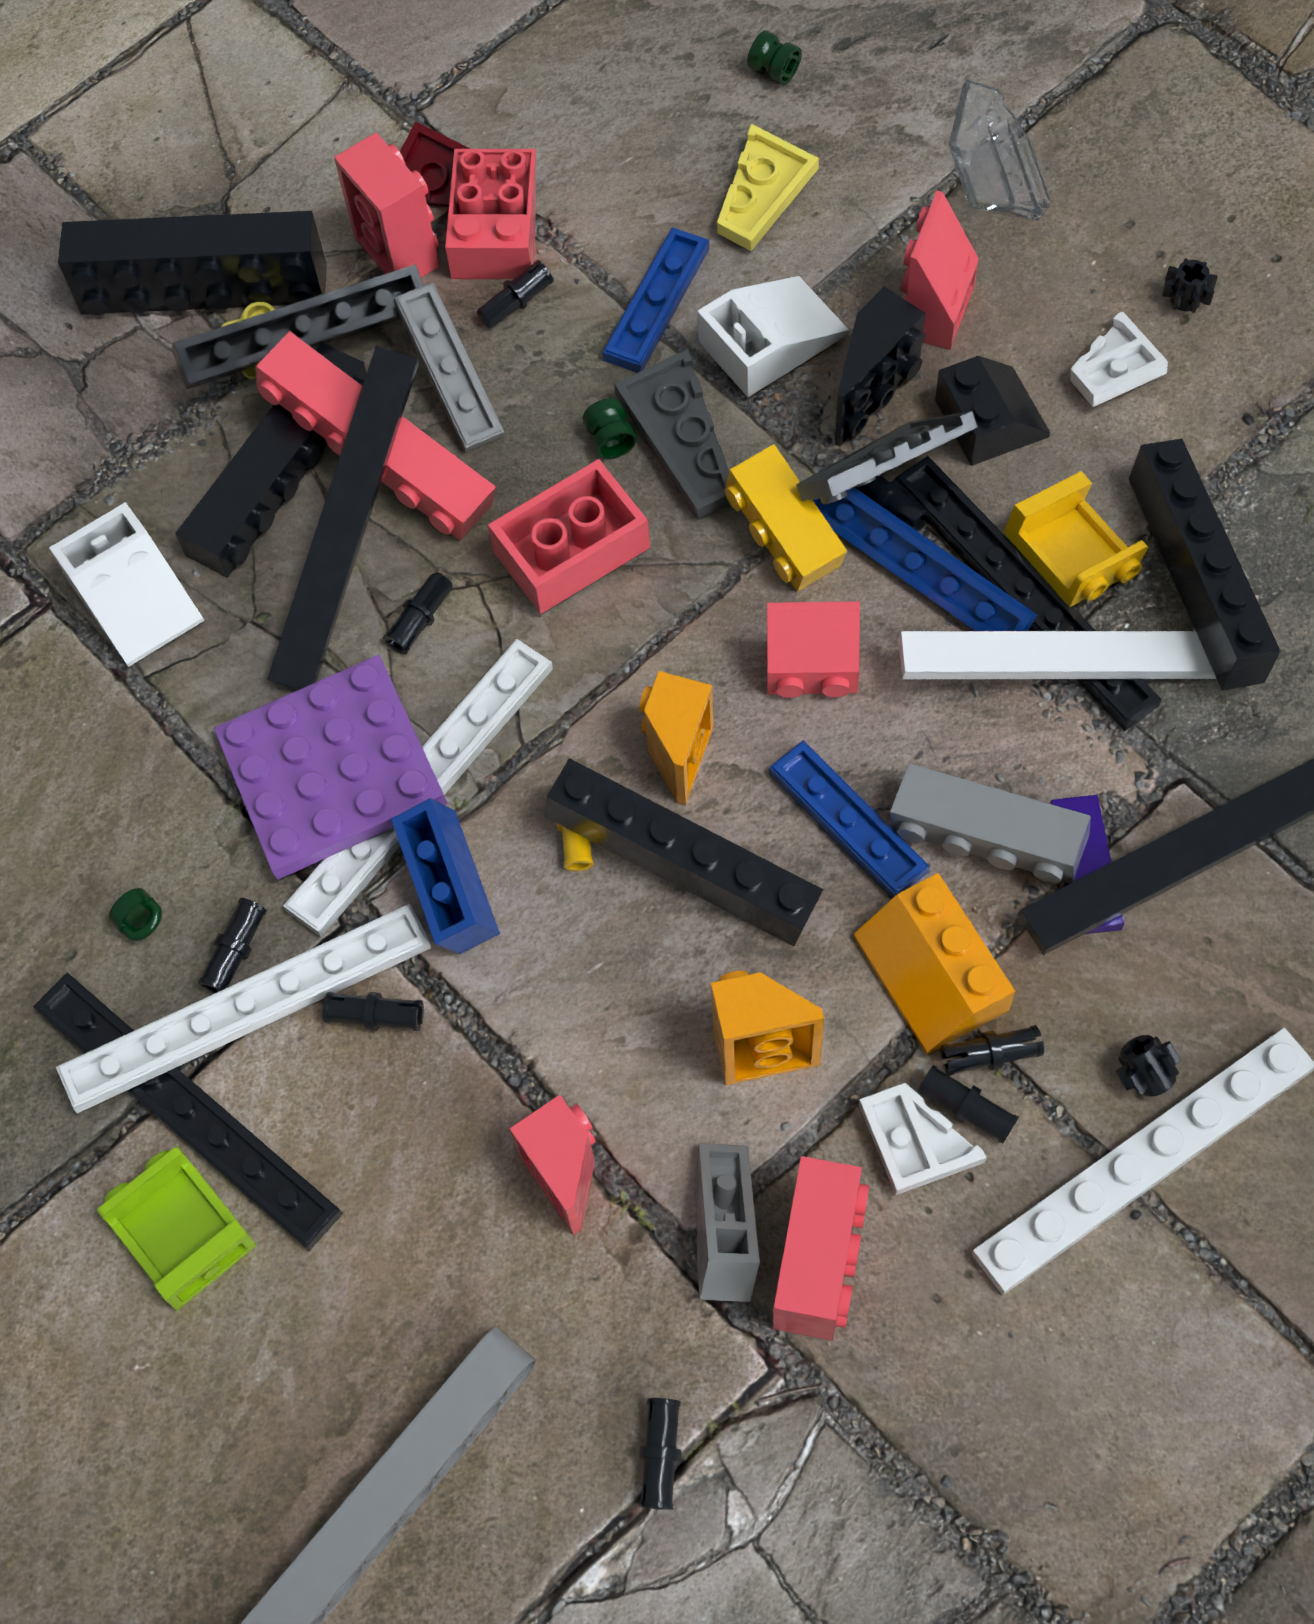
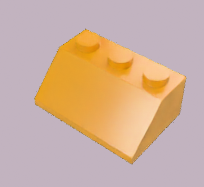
M939 873L898 893L853 934L856 943L926 1055L940 1049L941 1045L949 1044L1010 1011L1016 991Z
M733 971L722 975L719 981L711 982L713 1033L726 1085L820 1066L824 1029L822 1008L761 972L748 974L747 971Z

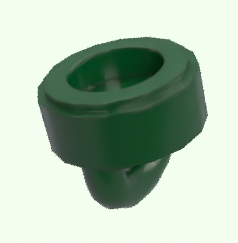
M135 888L124 893L114 903L109 913L110 923L131 941L146 939L156 930L162 917L160 905L142 888Z

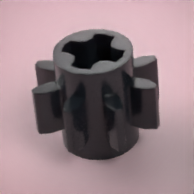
M1186 258L1179 265L1178 269L1169 266L1162 296L1170 297L1174 310L1178 309L1195 313L1201 303L1210 306L1218 276L1210 274L1206 262L1188 260Z
M1141 1035L1131 1039L1122 1047L1120 1051L1121 1056L1118 1058L1122 1067L1117 1069L1116 1073L1126 1090L1135 1088L1138 1095L1144 1094L1148 1097H1154L1165 1093L1175 1084L1176 1075L1179 1074L1175 1065L1181 1059L1170 1041L1162 1044L1158 1037L1153 1038L1151 1035Z

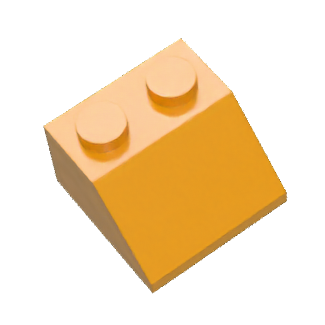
M658 671L653 687L646 685L641 696L639 712L644 713L641 732L646 734L648 752L676 802L686 805L714 727L712 685Z

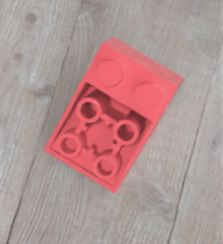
M454 149L445 245L451 279H514L534 263L536 149Z
M936 190L931 206H923L916 228V232L920 233L917 241L910 239L907 245L903 265L909 267H907L902 280L901 292L905 293L903 299L925 313L923 330L925 340L923 343L951 350L975 287L979 258L944 193Z

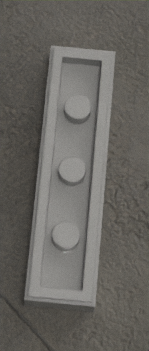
M434 283L394 297V305L464 452L502 438L504 430Z

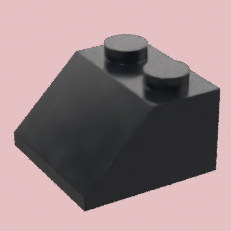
M976 356L939 370L935 401L942 414L950 415L973 411L978 428L956 438L971 466L1050 436L1048 427L1012 366Z

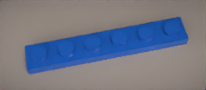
M856 488L846 490V497L832 503L822 504L821 499H813L835 533L974 631H1028L1038 616Z

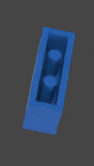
M429 798L391 818L435 945L462 954L499 935L497 923L456 811Z

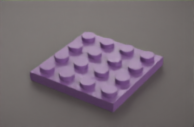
M376 655L214 727L265 856L277 880L394 828L391 818L429 798L443 805L448 804L380 655Z

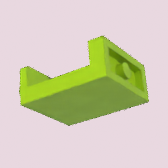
M176 1146L170 1151L165 1150L153 1156L146 1163L145 1171L130 1183L124 1182L114 1187L104 1198L105 1203L97 1209V1212L111 1226L155 1283L154 1287L164 1300L178 1311L253 1250L257 1244L191 1161Z

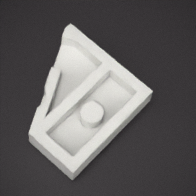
M1120 312L1113 318V327L1105 336L1099 335L1091 344L1090 351L1081 356L1072 366L1070 381L1090 405L1095 407L1167 374L1168 361L1124 312Z
M906 1083L859 1099V1107L895 1195L981 1165L986 1161V1155L978 1145L974 1147L952 1128L953 1124L940 1112L931 1110L924 1103V1099Z

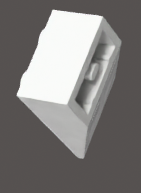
M800 276L730 290L697 311L698 342L747 397H750L849 335L850 331Z
M126 502L49 547L63 574L128 667L204 621L161 552Z

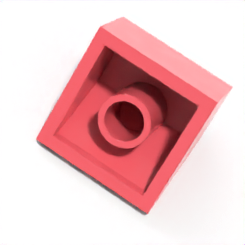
M860 601L767 603V694H778L785 698H795L802 694H824L828 697H842L848 693H858Z
M558 1095L509 1129L519 1157L574 1235L582 1230L595 1165L591 1146L596 1143V1140L590 1131L593 1127L580 1106L576 1103L569 1108L562 1096Z

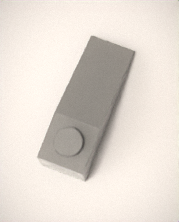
M699 1143L697 1161V1271L700 1300L750 1302L760 1259L748 1146Z

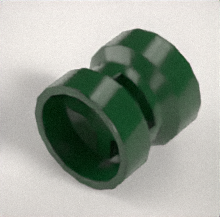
M765 30L756 37L751 45L747 57V66L758 73L766 71L773 81L786 85L793 78L799 67L802 50L790 42L780 43L777 35Z
M613 398L603 399L595 402L585 410L582 416L583 423L587 432L594 435L593 445L601 458L615 459L621 457L635 446L637 436L633 427L625 422L626 412L619 400Z

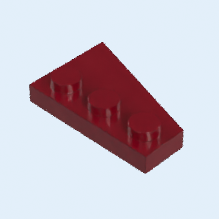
M415 121L400 153L407 168L411 172L414 170L418 171L426 182L429 191L425 195L427 204L449 207L454 149L470 148Z

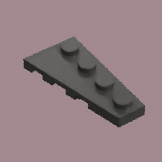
M689 349L681 351L615 383L614 388L617 398L697 519L729 504L725 494V484L729 470L714 432L710 412L707 411L703 399V391L699 379L696 377Z
M973 411L905 423L797 483L796 486L801 500L821 499L822 504H828L846 497V490L866 485L876 479L875 476L896 468L906 461L978 428Z

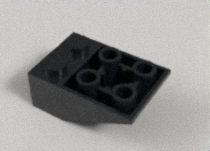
M885 286L856 316L837 395L835 444L839 447L851 435L855 437L860 434L866 426L869 416L878 407L880 409L886 407L893 398L896 388L904 380H912L922 365L920 356L921 347L925 340V333H923L925 313Z

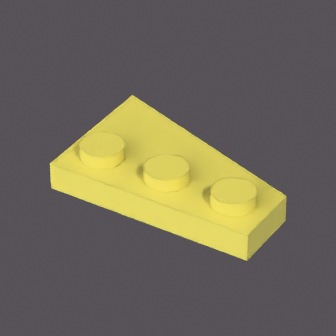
M751 124L744 152H741L738 161V169L733 184H730L717 221V234L752 251L819 169V158Z

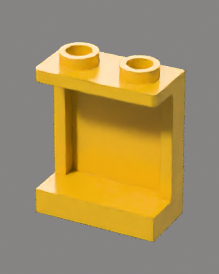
M1082 471L1015 504L1003 531L1069 607L1085 599L1088 601L1095 600L1109 586L1118 581L1126 583L1133 579L1142 569L1141 561L1148 549L1143 540L1127 547L1087 503L1085 498L1092 482Z

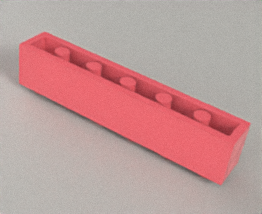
M289 331L256 366V387L266 401L273 405L280 404L292 413V417L297 424L307 431H312L313 429L326 439L328 446L336 454L340 455L363 386ZM402 416L381 482L394 491L402 504L411 509L416 507L428 516L431 524L439 532L445 535L451 534L461 541L492 506L496 486Z

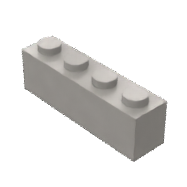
M908 763L890 811L892 829L900 837L914 843H922L924 840L942 845L947 852L957 856H968L970 853L986 858L990 864L1001 869L1013 870L1016 867L1033 872L1036 878L1052 884H1058L1061 881L1073 883L1090 835V815Z

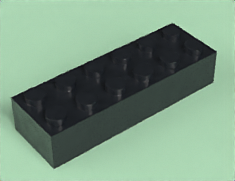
M312 211L62 222L58 264L81 314L103 315L105 313H144L147 311L169 310L181 312L191 309L223 310L247 307L255 302H265L271 306L291 305L326 293L327 262Z

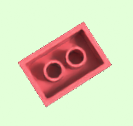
M376 132L336 155L334 160L354 238L382 272L387 274L416 264L421 278L440 267L436 251L439 247V242L431 226L434 216L425 197L429 192L427 184L418 171L414 170L411 172L407 168L398 148L394 144L388 146Z
M600 459L488 524L494 554L540 614L650 549L647 518Z
M801 1156L773 1308L774 1330L833 1341L835 1326L846 1328L853 1286L843 1284L844 1276L854 1278L861 1235L852 1234L851 1231L852 1227H863L870 1185L860 1184L862 1167Z

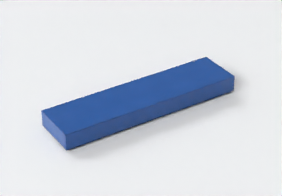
M673 227L670 229L602 352L603 361L636 373L644 370L709 251L708 239Z
M804 740L769 767V775L891 898L912 887L929 873L930 866Z

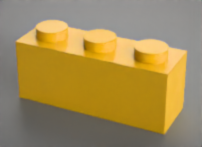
M775 444L730 469L725 484V494L731 506L736 511L742 510L750 522L749 530L756 543L761 547L766 546L773 556V565L779 577L785 583L790 582L795 590L799 592L839 568L847 554V549L814 501L801 500L796 486L800 481Z

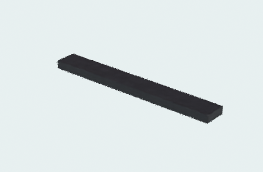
M378 346L375 347L268 676V680L272 683L300 690L317 682L419 366L418 358Z
M929 456L894 478V481L902 485L903 492L930 511V517L927 519L923 518L927 520L928 524L972 570L1038 615L1029 628L1030 631H1096L1073 606L1069 607L1024 555ZM1076 679L1124 731L1158 708L1162 700L1143 679Z
M1314 759L1022 908L1018 914L1019 919L1041 953L1045 955L1314 814Z
M68 972L33 1006L40 1015L83 1053L94 1050L134 1031ZM177 1067L127 1090L308 1251L314 1247L342 1216L343 1213L337 1206Z

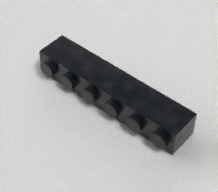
M416 264L174 342L171 350L187 390L256 367L289 331L314 348L322 342L327 344L400 320L401 317L394 305V297L423 286Z
M323 342L316 349L318 353L363 386L367 374L364 362ZM280 404L273 405L175 534L185 556L228 578L235 567L241 565L247 559L250 547L259 535L271 527L275 514L283 503L295 495L299 482L307 471L319 463L323 450L328 445L326 439L313 429L312 431H307L293 419L292 413Z
M1183 439L1141 445L1129 476V481L1221 690L1265 683L1281 651Z
M570 758L547 795L544 817L792 946H795L824 890Z

